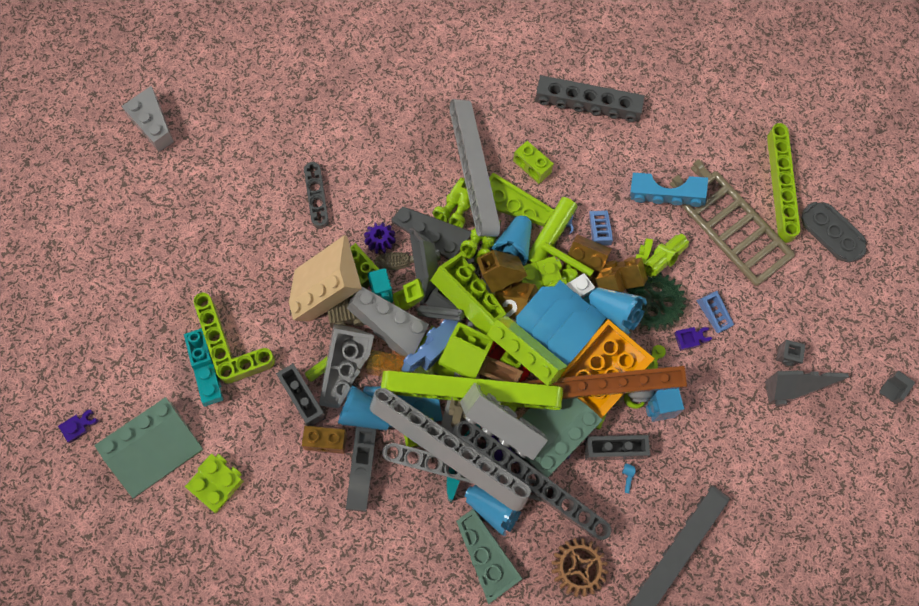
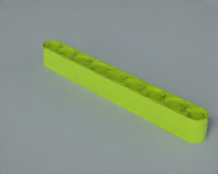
M383 371L381 388H385L398 396L451 400L453 398L455 401H461L475 382L480 386V390L484 395L487 396L490 393L501 405L561 410L563 398L562 387L398 371Z

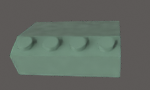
M166 397L94 445L104 462L132 498H135L204 450L173 403Z
M578 398L562 399L561 410L530 408L522 418L543 432L548 439L547 443L534 460L528 457H521L512 446H509V448L518 457L549 478L601 423L602 419Z

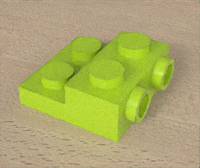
M555 256L523 266L527 276L520 282L535 284L538 290L541 287L555 286L559 280L565 285L567 284L566 278L561 277L560 270L562 269V264Z
M211 453L198 467V472L185 485V488L214 513H217L244 481L240 478L243 474L235 467H232L230 470L225 465L228 461L218 454L215 457Z

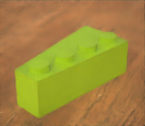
M462 251L441 265L430 281L459 310H463L464 315L483 334L487 335L496 319L504 317L506 312L495 296L487 291L486 283L483 279L480 280L475 274L476 269L466 261V255Z

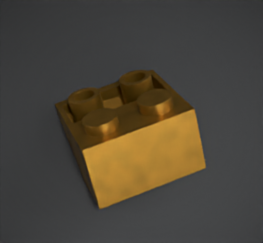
M577 234L570 247L568 256L594 270L591 277L586 276L596 286V278L604 268L611 248ZM564 262L560 273L563 269H566L565 266L567 265V263ZM577 270L578 277L584 274L583 272Z
M492 250L476 258L481 273L492 293L502 291L506 286L520 282L527 276L519 256Z

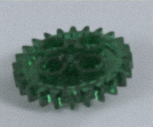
M660 272L658 276L648 277L644 286L626 289L628 294L643 296L646 299V306L643 305L641 309L645 312L640 321V329L647 326V330L650 331L651 327H654L655 331L658 332L659 327L666 331L667 325L671 328L673 327V321L679 323V317H683V310L686 309L684 303H686L687 298L683 297L685 291H679L681 284L674 285L676 279L669 281V275L663 278L662 272ZM658 287L662 291L656 292L653 290V288ZM664 302H670L673 306L667 307L664 305ZM653 311V312H655L657 315H656V316H650V315L648 314V312Z

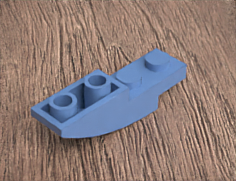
M444 320L438 328H432L426 334L427 339L420 346L418 352L414 355L410 353L405 357L401 371L411 373L419 366H422L427 371L442 356L458 321Z

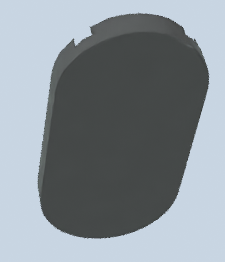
M812 202L806 206L801 217L803 226L833 256L840 261L856 262L865 255L867 250L865 237L833 206L825 202Z

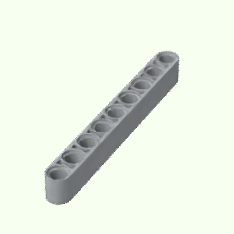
M452 99L449 107L476 233L478 236L497 237L500 233V223L472 103L470 100Z
M378 388L374 392L370 404V410L373 414L514 511L523 509L531 494L528 485L385 388Z
M389 443L382 450L384 459L389 462L473 483L457 471L454 474H450L448 472V465L427 451L397 443ZM392 446L396 447L398 451L397 456L393 459L387 455L388 448ZM410 452H415L418 456V460L414 464L409 463L407 460ZM431 457L436 458L438 462L437 467L434 469L428 467V460ZM528 478L529 484H535L536 480ZM547 487V488H546V490H545V496H546V497H547V492H548L549 489H551V487ZM534 494L529 496L530 499L542 501Z

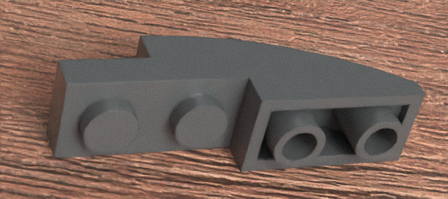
M356 427L346 510L366 512L376 429Z

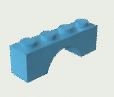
M633 172L630 192L631 200L638 203L649 201L655 204L671 203L677 206L682 204H688L693 207L705 206L708 178L689 176L687 181L677 188H664L654 181L652 174Z

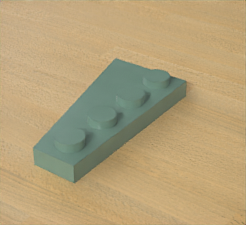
M472 509L456 522L489 605L523 578L476 511Z

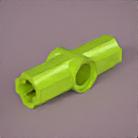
M680 233L675 235L665 245L661 243L657 246L654 254L644 263L646 274L649 277L656 276L666 266L671 267L675 264L678 256L689 246L686 236Z

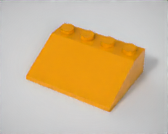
M608 319L570 362L560 378L645 370L653 362L654 358ZM623 394L580 397L578 399L588 405L602 419Z

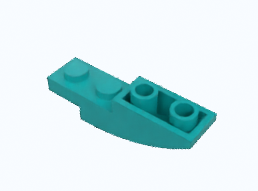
M202 328L184 334L202 405L206 407L223 401L220 380Z

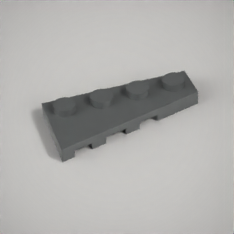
M403 206L391 219L393 224L410 234L409 228H414L435 243V249H439L440 255L447 260H450L460 252V246L463 241L471 238V231Z

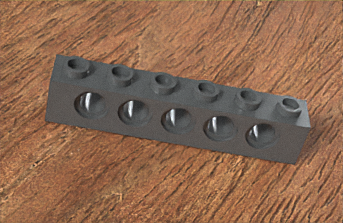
M540 75L535 102L541 105H555L560 109L571 108L576 112L586 111L592 115H607L611 119L622 118L628 122H638L642 114L645 95Z

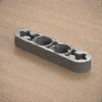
M309 162L304 167L311 221L315 228L322 229L329 222L322 174L318 163ZM311 168L315 169V178H312ZM313 184L320 185V188L317 191H312L310 189L311 185ZM315 200H321L323 202V204L320 207H314L312 205ZM317 212H321L322 223L315 221L318 220Z

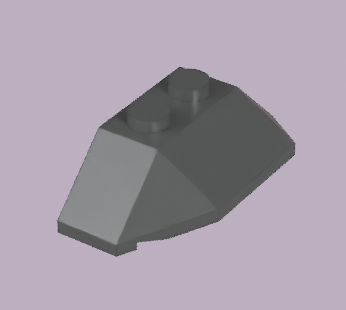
M409 228L416 279L419 278L421 280L425 296L420 301V305H425L432 291L436 288L430 280L439 268L437 260H440L439 249H435V243L414 228Z

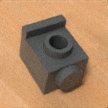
M785 340L778 346L776 361L782 362L786 366L802 364L806 344Z

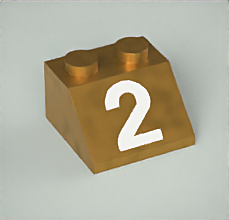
M517 282L506 286L502 291H496L494 296L506 312L505 316H508L516 323V316L538 292L535 284Z

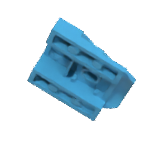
M559 280L555 286L541 287L516 316V324L568 366L593 337L606 317Z

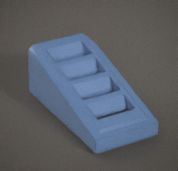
M589 211L592 241L604 246L611 245L613 237L608 211ZM594 216H604V219H595ZM596 222H605V224L596 225ZM598 228H605V229H606V230L597 231ZM598 234H606V236L598 237Z
M718 291L696 300L717 333L734 325ZM712 299L714 303L709 305L708 301ZM717 306L718 309L712 312L711 308ZM721 312L722 316L715 318L714 315ZM723 319L727 321L726 323L720 326L718 324V322Z

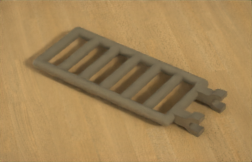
M700 159L693 163L690 169L699 177H707L708 184L716 180L722 188L706 199L705 206L701 205L695 209L688 204H682L681 206L754 286H759L793 259L795 253L719 172L714 171L710 174ZM679 175L672 178L670 183L672 188H677L684 184ZM728 193L735 201L706 222L699 214ZM740 206L747 215L719 236L712 227ZM753 219L760 228L731 250L724 241ZM766 233L772 242L747 262L743 263L737 254ZM776 247H779L785 255L756 277L750 268Z

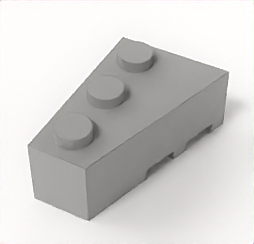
M152 86L122 105L128 118L158 152L174 142Z

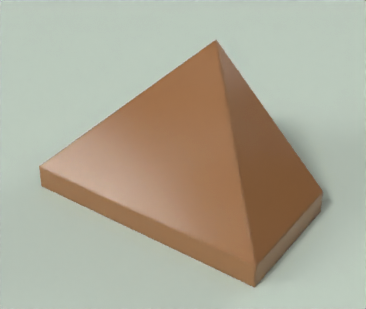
M488 356L479 371V375L488 379L507 382H519L523 371Z

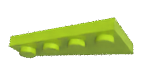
M491 174L489 180L497 211L513 217L526 216L532 223L545 226L554 209L497 174Z

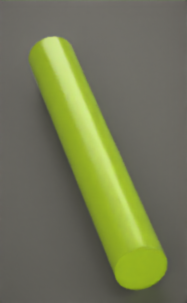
M544 242L541 249L589 277L594 273L593 269Z

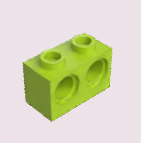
M526 141L514 152L513 162L538 184L552 173L554 163L530 142Z

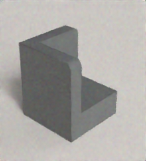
M898 370L889 376L879 393L894 404H897L905 399L915 382Z

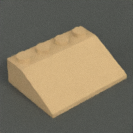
M342 236L295 269L289 299L293 320L313 321L362 289L347 236Z

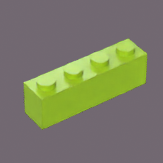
M508 316L496 319L487 333L492 340L547 386L557 382L568 367Z

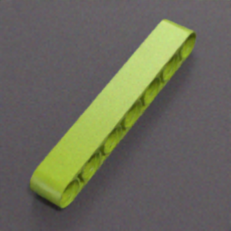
M777 123L767 135L778 236L785 243H790L800 233V221L789 130L786 125Z

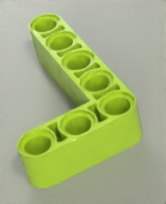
M204 292L194 297V306L216 373L224 383H234L269 370L275 365V357L267 348H261L233 359L215 303ZM204 301H208V304L206 306L201 307V304ZM214 318L212 323L206 324L208 319ZM215 335H220L217 341H212ZM226 352L224 358H217L220 353ZM264 356H270L267 362H261ZM245 363H251L248 369H242ZM232 370L229 376L223 377L225 371Z

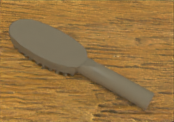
M405 252L382 253V255L379 254L375 259V265L379 269L385 268L387 270L403 269L414 263L413 256H409Z

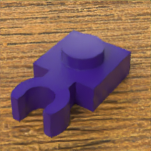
M695 327L676 331L674 334L679 350L697 348L700 346L699 341L708 343L712 337L706 338L703 336V333L707 332L709 328L703 327L698 332H696Z
M91 409L85 411L82 418L74 415L58 426L68 443L87 433L86 426H93L98 423L97 418L88 421L89 415L94 413Z

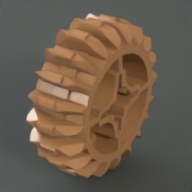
M576 538L572 540L573 546L569 541H566L565 546L567 549L560 545L558 549L562 554L555 552L553 556L558 561H551L552 565L557 566V569H552L551 573L559 574L558 577L554 578V581H562L559 585L560 589L567 586L566 594H570L573 589L574 597H578L579 591H581L582 597H586L587 589L591 595L595 594L593 586L600 590L602 587L598 581L606 582V579L601 574H608V570L602 569V566L608 565L607 561L601 562V558H604L605 554L598 555L597 552L600 550V547L597 546L592 549V541L585 546L586 541L584 538L581 539L580 545H578ZM574 550L585 551L592 558L583 560ZM569 553L572 565L570 569L564 572L563 562ZM576 562H578V564H585L588 562V565L584 566V569H582L584 570L583 573L581 571H574L571 573V570L575 569V566H577ZM595 563L596 573L590 582L588 568ZM577 575L585 585H576L569 581L567 577Z

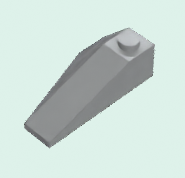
M333 324L319 401L320 406L340 407L352 383L370 356L374 338L373 334L354 327Z

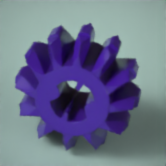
M375 222L374 228L368 226V232L364 233L366 238L364 242L365 245H369L368 249L370 251L375 249L376 254L379 253L380 249H382L384 254L386 253V248L392 250V244H395L396 239L394 238L395 231L391 230V226L385 227L384 222L380 226Z

